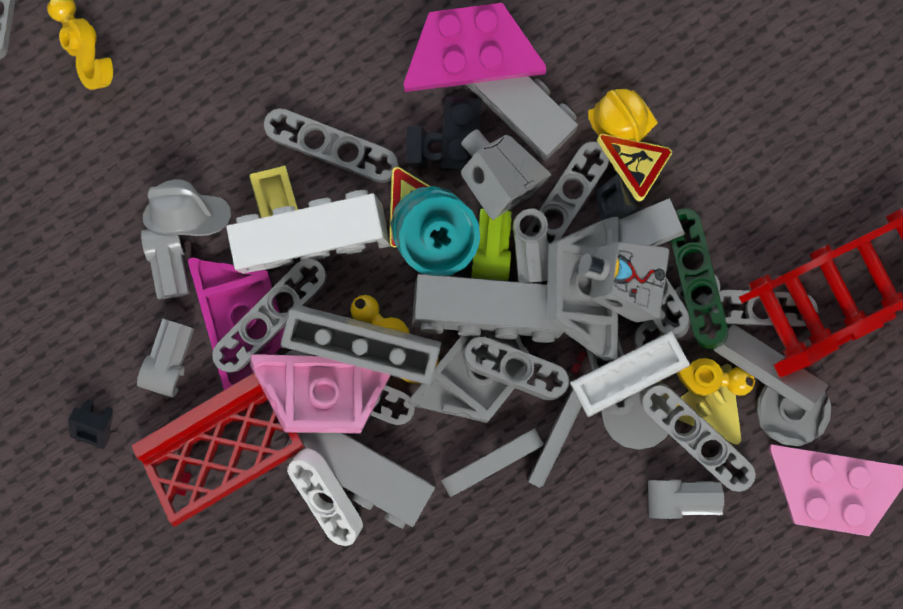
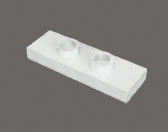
M671 331L572 381L570 384L587 417H590L689 367L690 364Z

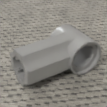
M536 209L521 211L516 215L512 224L518 283L548 281V223L543 213ZM524 216H533L539 221V231L533 237L525 236L520 231V221Z
M148 229L142 230L143 250L146 259L151 263L157 299H169L190 294L183 257L186 254V247L182 248L180 235L155 234Z
M162 319L151 354L144 359L137 379L138 387L172 398L176 396L179 389L175 387L179 375H184V366L182 365L194 332L193 328Z
M648 480L649 518L676 519L682 518V515H723L724 492L722 483L714 481L681 483V480Z

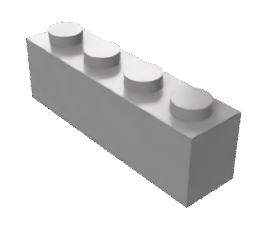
M527 76L466 84L544 162L576 132L578 124L575 122L577 119L575 114L563 103L558 106L549 97L551 92L548 87L538 78L532 80Z
M418 274L415 281L412 327H421V332L440 334L443 333V329L458 330V335L477 337L480 336L481 332L495 333L496 338L513 340L517 339L518 335L532 336L533 341L542 343L554 342L555 338H559L564 333L547 320L548 285Z
M296 304L289 310L281 346L430 385L442 342Z
M298 432L306 449L319 453L328 464L339 484L355 493L352 497L353 501L369 510L375 505L386 511L387 513L384 518L399 528L403 529L406 524L411 527L414 526L436 486L345 433ZM291 438L289 439V441H288V443L286 444V446H288V445H290L291 443H293L292 440H291ZM295 455L289 458L287 462L291 463Z

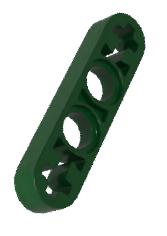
M687 208L675 211L679 221L687 219L689 224H695L690 227L693 243L686 244L684 235L671 240L693 333L697 342L702 347L716 349L726 342L728 326L702 223L698 214L693 210ZM697 252L703 255V265L696 270L687 269L683 265V260L687 254ZM705 286L711 289L713 297L709 303L698 305L692 301V293L696 288ZM718 309V313H714L711 311ZM710 312L714 327H721V330L716 332L715 339H709L707 334L700 335V332L706 330L703 314ZM696 313L702 314L699 317L695 318Z

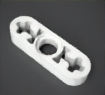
M302 449L295 455L288 466V474L329 539L342 546L353 544L363 528L362 519L324 458L316 451ZM321 492L327 494L329 497L332 498L334 503H328L322 500L319 497L318 493Z

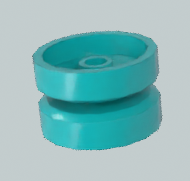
M436 186L417 188L405 195L395 207L390 222L392 240L397 249L411 267L424 275L449 276L460 271L476 255L480 242L479 223L472 210L451 191ZM434 229L437 230L436 233L431 234Z

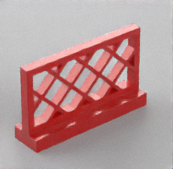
M255 373L131 446L136 458L143 463L167 518L174 527L293 457L302 449H306L298 432H285L289 434L293 443L280 451L269 449L275 430L284 432L281 424H277L279 420L274 410L269 422L254 419L257 407L268 401ZM233 421L243 423L237 441L221 438L226 425ZM251 425L267 428L261 447L245 443ZM201 440L211 442L204 461L189 458L194 444ZM219 444L234 447L228 466L213 463ZM242 450L258 453L253 467L246 471L237 469ZM169 459L178 461L172 480L160 478L156 469L157 466ZM186 464L202 467L195 486L180 483ZM210 469L225 472L222 485L214 490L204 488ZM164 485L169 486L168 491H166ZM177 489L193 492L188 506L176 512L172 503Z

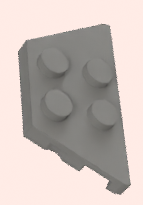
M618 217L604 219L548 245L547 320L605 361L617 359L618 313L592 300L590 296L592 278L580 275L578 267L581 258L586 253L596 256L599 247L618 242Z
M481 332L480 336H477L490 338L529 354L527 348L523 346L520 340V335H518L517 339L513 340L498 339L495 337V333ZM461 336L436 366L431 384L422 383L408 403L414 407L487 423L515 388L471 371L464 363L463 353L468 343L477 337ZM480 346L477 351L471 350V353L476 355V363L482 364L485 359L493 361L495 365L492 367V370L498 372V365L505 354L499 352L498 357L494 359L486 355L487 348L484 346ZM510 359L507 361L505 369L510 377L514 379L524 377L526 367L521 360Z

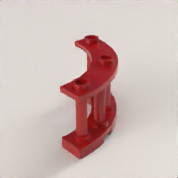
M903 208L885 216L888 224L833 251L828 244L809 254L812 261L774 280L767 274L749 283L751 291L739 296L741 303L759 296L785 347V350L782 351L785 358L773 364L779 378L810 366L838 350V346L850 340H857L883 327L884 323L897 318L896 311L902 310L903 312V294L901 291L897 293L870 241L895 228L903 241ZM856 247L883 297V300L880 301L883 308L867 316L863 310L859 311L833 261L834 258ZM817 266L820 267L846 317L843 319L845 326L832 333L829 327L824 328L798 277ZM785 283L811 334L808 337L811 344L805 346L803 341L799 343L772 290Z

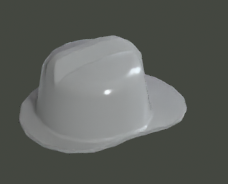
M179 179L169 180L149 188V205H147L143 213V223L146 228L155 234L211 235L227 226L231 218L230 207L225 200L220 197L200 195L192 184Z

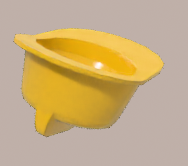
M612 89L596 104L595 108L588 110V119L598 136L606 134L641 141L658 123L646 103L634 90Z

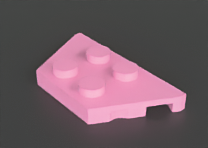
M251 355L250 362L284 432L361 433L390 377L389 374L320 356Z
M769 444L768 450L773 459L779 477V484L788 504L787 508L793 524L870 536L903 488V466Z

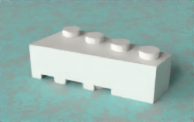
M358 190L347 193L345 195L346 199L331 202V198H322L309 202V208L295 211L294 206H286L274 209L273 216L259 218L258 214H250L236 218V224L226 226L235 270L244 274L292 265L294 263L293 258L300 257V261L304 259H325V257L330 255L329 250L335 249L338 254L362 252V249L366 248L365 244L378 242L379 248L389 247L391 245L389 243V233L383 204L374 193L368 194L367 190Z

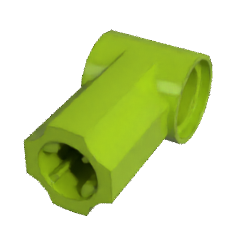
M480 209V242L476 255L473 257L471 279L508 282L511 251H508L512 222L511 211H507L492 220L484 209Z

